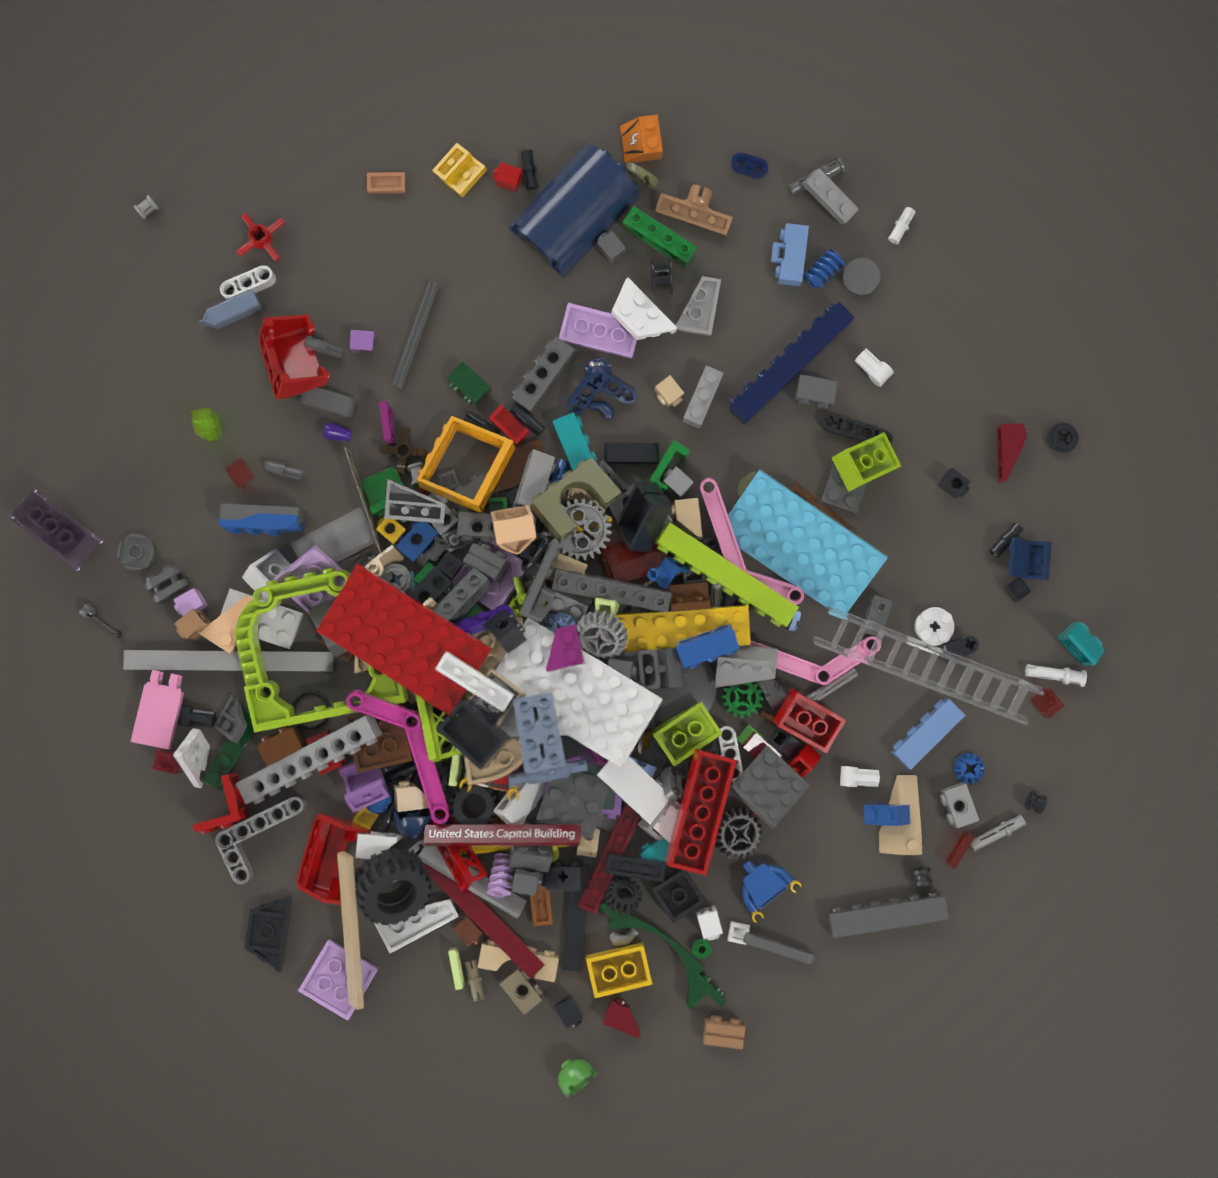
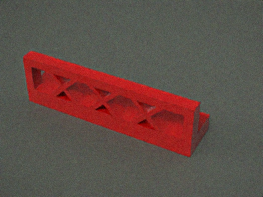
M450 811L448 817L450 825H458L454 822L455 819L451 817ZM443 812V813H440V814H437V815H438V816H443V815H445L446 813ZM433 820L431 821V825H443L435 823ZM436 846L461 891L469 889L472 883L486 878L487 873L471 846ZM460 850L468 853V860L460 856ZM469 867L476 868L479 874L472 877Z

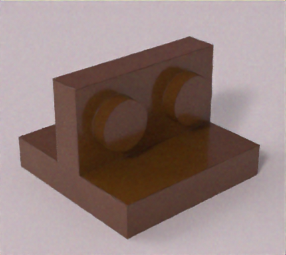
M707 581L669 584V591L672 593L670 599L671 612L711 609Z

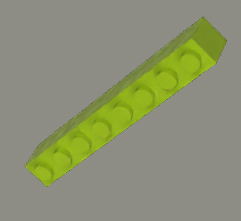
M672 523L665 525L654 542L659 545L657 548L665 554L670 552L675 556L674 560L682 565L687 563L691 566L690 570L697 575L702 573L707 577L706 581L714 586L719 584L723 587V592L729 596L736 595L739 597L738 601L741 604L751 605L755 608V613L762 617L768 616L771 618L770 622L779 628L780 626L787 627L799 608Z

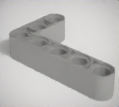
M294 796L217 834L215 838L216 845L235 883L244 884L251 880L254 874L240 842L303 812L307 806L304 797ZM294 800L300 802L301 807L299 810L293 808L292 802ZM277 808L281 809L283 812V817L281 819L275 816V810ZM259 817L264 818V827L258 825L257 820ZM241 826L247 828L248 833L246 836L240 833ZM224 834L230 837L229 844L223 842ZM232 852L238 854L237 862L231 859ZM240 869L246 872V879L240 878Z

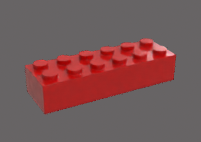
M695 748L665 858V863L668 866L702 875L707 874L737 760Z

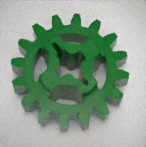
M752 682L729 685L728 689L723 688L726 695H722L721 698L726 699V702L722 704L723 706L728 705L726 711H733V717L739 714L741 719H743L744 714L750 718V712L757 714L758 712L755 708L762 707L759 700H764L763 697H759V694L763 691L756 689L759 685L758 683L753 685L751 684ZM747 685L749 687L745 690H740L737 686ZM731 691L734 694V700L732 702H730ZM753 692L755 694L754 704L751 702V695L753 694ZM738 693H746V702L738 701L740 698ZM742 705L745 706L748 710L740 711L736 708Z

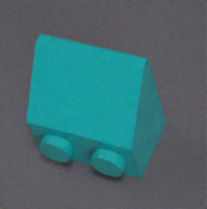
M1078 621L1070 624L1056 638L1082 666L1095 665L1105 649L1102 647V642L1088 632L1089 628L1087 625Z

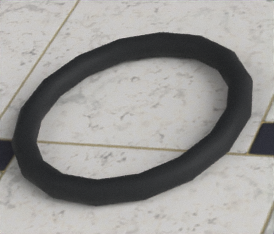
M313 690L300 693L292 702L295 711L296 703L301 697L313 694L323 699L326 708L330 707L327 698L320 692ZM324 718L319 724L314 726H307L302 723L297 725L303 729L314 730L323 726L329 718Z

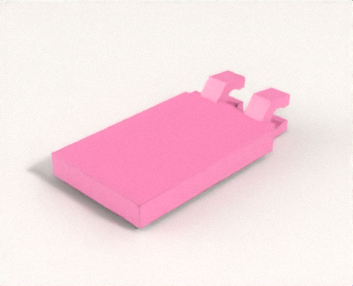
M152 670L150 682L144 685L131 742L171 750L184 692H181L180 689L183 676L171 674L169 686L161 685L164 673Z

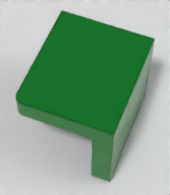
M507 497L489 498V514L493 511L508 509Z

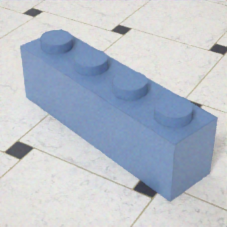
M940 699L933 706L935 709L931 713H925L920 718L921 723L917 727L912 726L906 732L908 736L903 741L900 739L893 745L894 749L891 753L907 769L911 770L965 716L950 699Z

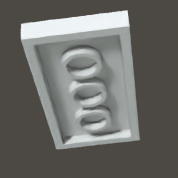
M229 589L221 615L248 594ZM281 605L276 609L263 613L258 625V639L291 649L304 613Z

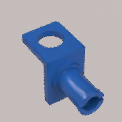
M665 557L658 568H650L651 571H648V577L650 580H655L662 589H666L678 572H689L690 568L685 563L683 565L680 564L682 567L676 565L675 562L677 561L673 559L674 557Z

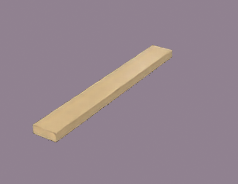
M340 852L337 855L349 1005L359 1010L364 1008L354 863L353 856L346 852Z

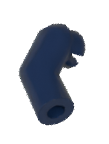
M591 401L589 403V410H600L604 413L605 419H613L615 410L606 401Z

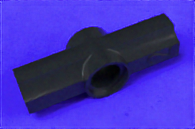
M181 705L177 725L212 729L216 722V712Z

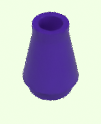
M326 422L323 437L327 438V440L350 442L352 430H348L333 422Z

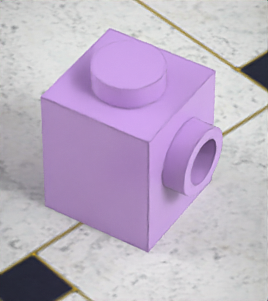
M196 588L174 599L176 603L174 607L177 613L182 616L191 609L201 610L208 606L200 590Z

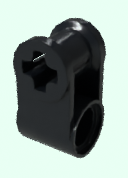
M964 636L948 642L939 648L948 665L975 652L979 647V642L974 636ZM967 641L972 642L970 648H965V644H967Z

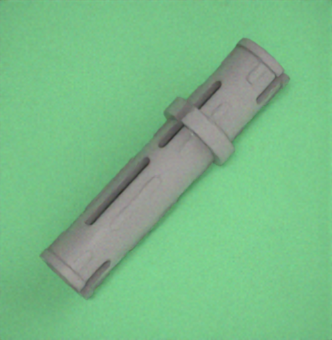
M1019 814L1007 822H1001V825L969 840L971 848L976 852L1006 835H1012L1011 832L1026 826L1024 818Z

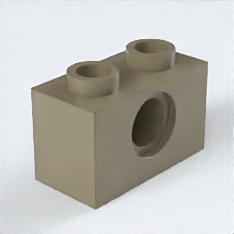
M519 967L500 981V986L523 1015L543 999V991L538 984L534 985ZM518 986H527L528 992L520 993Z

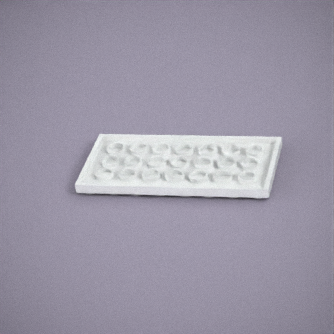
M527 618L522 626L525 630L523 635L527 640L509 654H505L496 672L524 692L520 698L552 692L559 730L622 768L663 699L583 650L585 664L547 672L546 667L555 633Z

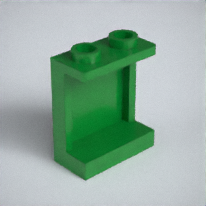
M673 440L649 482H657L663 494H665L668 486L660 482L662 476L674 456L684 462L690 449Z

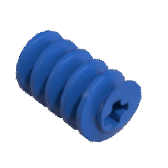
M833 249L826 251L824 257H820L818 259L819 262H815L813 267L808 269V273L803 274L804 280L811 288L817 290V287L823 289L822 281L829 283L830 281L827 276L834 278L835 275L832 271L834 270L839 273L838 265L845 267L842 258Z

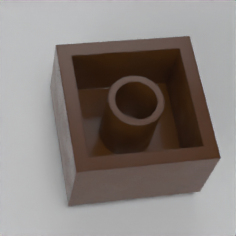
M286 726L278 730V735L270 734L260 739L262 743L258 744L257 747L267 766L308 746L299 726Z

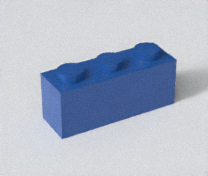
M731 623L676 642V649L683 668L688 667L689 669L698 667L699 663L706 660L707 662H713L718 659V656L723 654L726 656L735 654L740 649Z

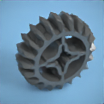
M739 806L735 810L730 807L729 813L723 811L715 847L720 849L722 855L726 854L728 858L733 856L735 859H739V856L744 859L746 858V853L753 855L752 849L758 850L756 843H762L759 836L764 835L762 831H759L763 828V825L759 823L760 818L755 817L753 811L749 812L747 808L742 810ZM743 818L742 821L739 820L736 824H730L735 819ZM749 824H750V829H751V831H750V836H749V838H748V836H747V830L749 829L748 826H749ZM727 828V829H728V835H727V837H726L727 840L725 841V839H724V832H725V829ZM732 828L736 831L738 830L743 837L737 836ZM738 842H745L741 846L732 847L733 845H736Z

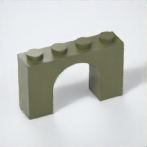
M592 457L587 461L585 459L576 466L577 469L572 472H566L562 476V480L558 483H551L547 487L546 492L543 494L538 493L532 498L530 509L559 543L572 535L577 527L560 504V497L564 492L573 488L586 490L603 509L617 501L621 495L619 488Z

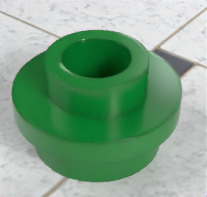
M698 939L692 945V952L699 959L707 958L711 953V945L705 939ZM704 946L706 949L704 952H699L698 948Z

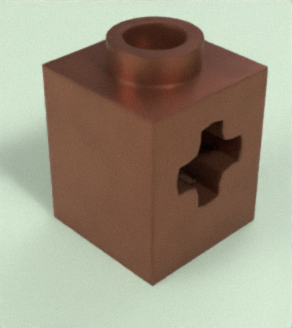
M468 915L453 928V931L468 947L472 943L476 945L483 938V931Z

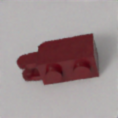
M156 750L152 769L172 774L184 772L174 757L176 750Z

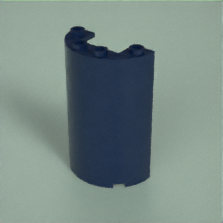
M586 143L508 228L521 240L525 238L549 260L550 266L564 278L598 242V238L607 232L640 197L638 191L640 187L627 175L625 166L619 161L616 163L606 149L601 150L592 143Z

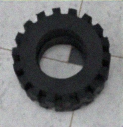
M467 783L462 784L461 789L459 786L454 791L449 805L451 817L455 819L454 822L459 825H490L497 816L493 812L499 804V797H497L496 791L489 787L472 785L471 790L467 792L469 787ZM471 794L480 795L486 802L484 813L478 817L468 815L463 807L465 798Z

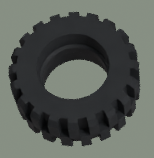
M391 848V851L382 850L380 854L376 855L375 853L371 856V859L365 860L362 863V867H359L355 873L356 901L364 917L376 924L380 922L381 925H388L389 923L397 925L398 922L408 921V918L415 917L419 910H423L426 905L425 902H428L431 896L432 885L430 876L422 860L415 853L409 852V850L401 849L399 851L398 848ZM405 881L394 891L379 893L386 885L392 882Z

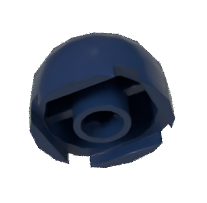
M395 808L393 811L396 829L408 838H418L424 834L425 825H431L432 818L429 808L398 812Z

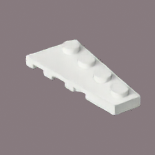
M450 898L426 904L423 910H419L415 917L408 918L409 920L406 922L401 921L397 925H392L391 923L381 925L380 922L379 924H374L389 953H392L459 917V914Z

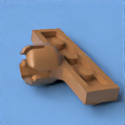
M692 185L686 200L663 193L660 194L655 212L727 236L733 217L709 208L712 197V190L704 187L702 196L699 197L701 185Z

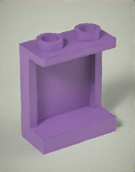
M355 761L339 768V773L344 779L347 792L344 795L345 801L353 813L389 797L382 768L357 773Z

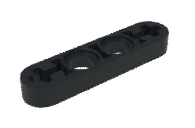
M827 413L821 419V427L834 434L864 442L868 439L861 436V430L866 428L871 432L870 438L875 436V431L878 432L877 435L885 432L890 444L893 442L891 432L834 413ZM830 417L834 423H838L839 420L842 422L839 425V429L836 430L837 425L832 424L828 427L825 420H828ZM850 423L853 426L852 432H844L843 424Z

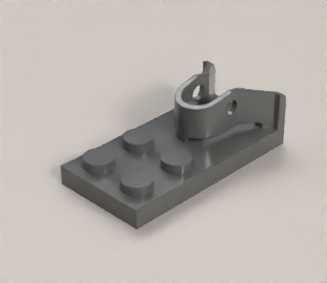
M555 541L549 543L518 615L530 618L535 622H541L551 609L555 590L542 585L544 579L549 578L553 567H550L552 561L557 560L560 554L559 543ZM544 601L547 602L546 607L543 606Z

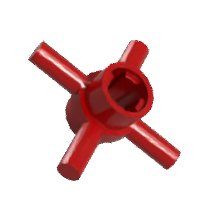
M244 213L241 218L250 229V241L236 250L237 254L242 257L255 247L265 249L274 262L279 261L281 257L271 245L273 240L272 234L286 224L281 217L267 228L263 225L255 224L248 213ZM261 233V235L265 237H263L259 241V237L257 235Z

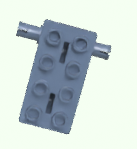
M552 692L513 700L525 771L514 772L508 775L510 786L525 782L530 785L550 782L556 779L567 778L572 773L588 771L585 758L571 762L565 760Z

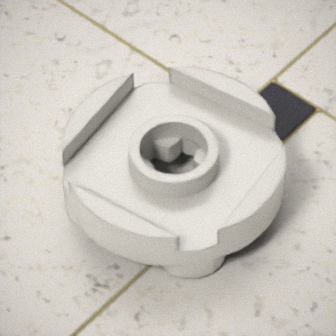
M938 607L928 608L922 611L916 618L915 632L925 644L931 646L941 645L948 642L953 635L954 621L951 614L944 609ZM934 621L939 625V629H936V632H933V628H930V624H933Z

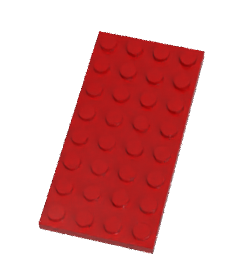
M360 564L355 566L316 630L447 715H451L452 710L457 706L467 689L436 670L444 654L449 652L479 671L493 649Z

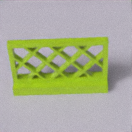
M464 693L463 697L461 698V700H462V699H467L465 693ZM416 695L429 761L437 762L441 761V759L462 754L459 750L455 751V746H453L449 753H442L441 746L447 739L438 733L436 729L440 722L444 721L443 717L446 713L442 712L440 717L437 716L433 711L434 706Z

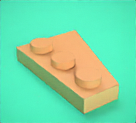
M245 595L200 631L199 634L228 653L233 654L237 648L235 628L238 617L253 598Z

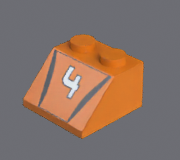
M658 115L638 117L620 126L625 164L627 162L635 163L662 159L663 149Z

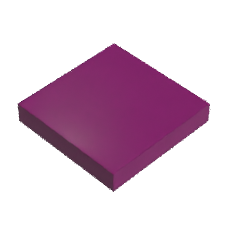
M386 401L379 402L384 441L388 445H396L392 408Z

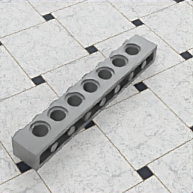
M366 715L239 781L236 785L245 804L251 802L254 805L265 800V795L269 794L271 797L281 792V787L285 786L288 788L297 783L296 779L301 777L304 780L312 776V771L315 769L319 772L329 767V762L334 761V763L345 759L344 754L350 752L352 755L362 750L360 746L364 744L370 746L378 741L377 737L383 734L375 718ZM357 731H358V732L360 733V735H361V739H360V740L357 739V737H356V732H357ZM340 740L344 742V749L340 746ZM324 748L328 751V757L324 755ZM308 757L311 758L312 765L308 763ZM292 765L295 767L296 773L292 771ZM276 774L279 775L280 781L276 779ZM260 782L264 785V789L260 787Z

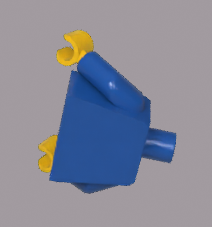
M752 860L743 866L748 875L743 879L742 897L754 922H757L754 917L756 914H760L762 919L764 918L761 910L789 888L792 892L796 893L793 890V885L797 883L801 887V883L793 880V877L784 868L772 864L767 866L764 863L757 868Z

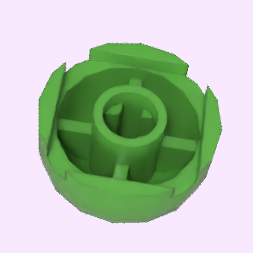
M568 1059L561 1065L562 1070L558 1075V1085L566 1098H568L569 1093L573 1096L588 1085V1078L592 1076L594 1079L597 1072L584 1059H576L574 1061Z

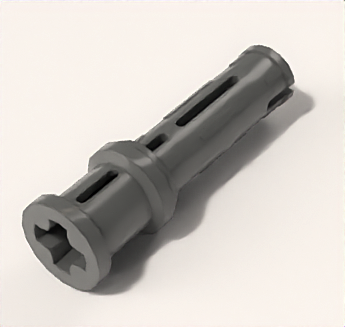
M836 157L835 161L827 165L823 164L820 167L830 180L831 177L839 173H845V167L840 157ZM809 175L788 185L793 196L806 190L802 182Z

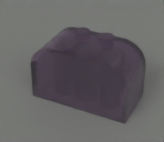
M35 488L32 489L8 517L77 571L103 542L93 532Z

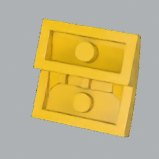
M456 143L432 171L463 198L487 171V168L472 157L469 151Z

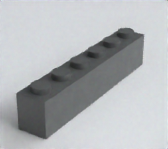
M929 892L924 897L910 895L905 900L891 898L886 903L872 901L867 906L853 904L848 909L834 907L832 911L827 912L830 934L833 938L949 920L945 896L939 894V892Z

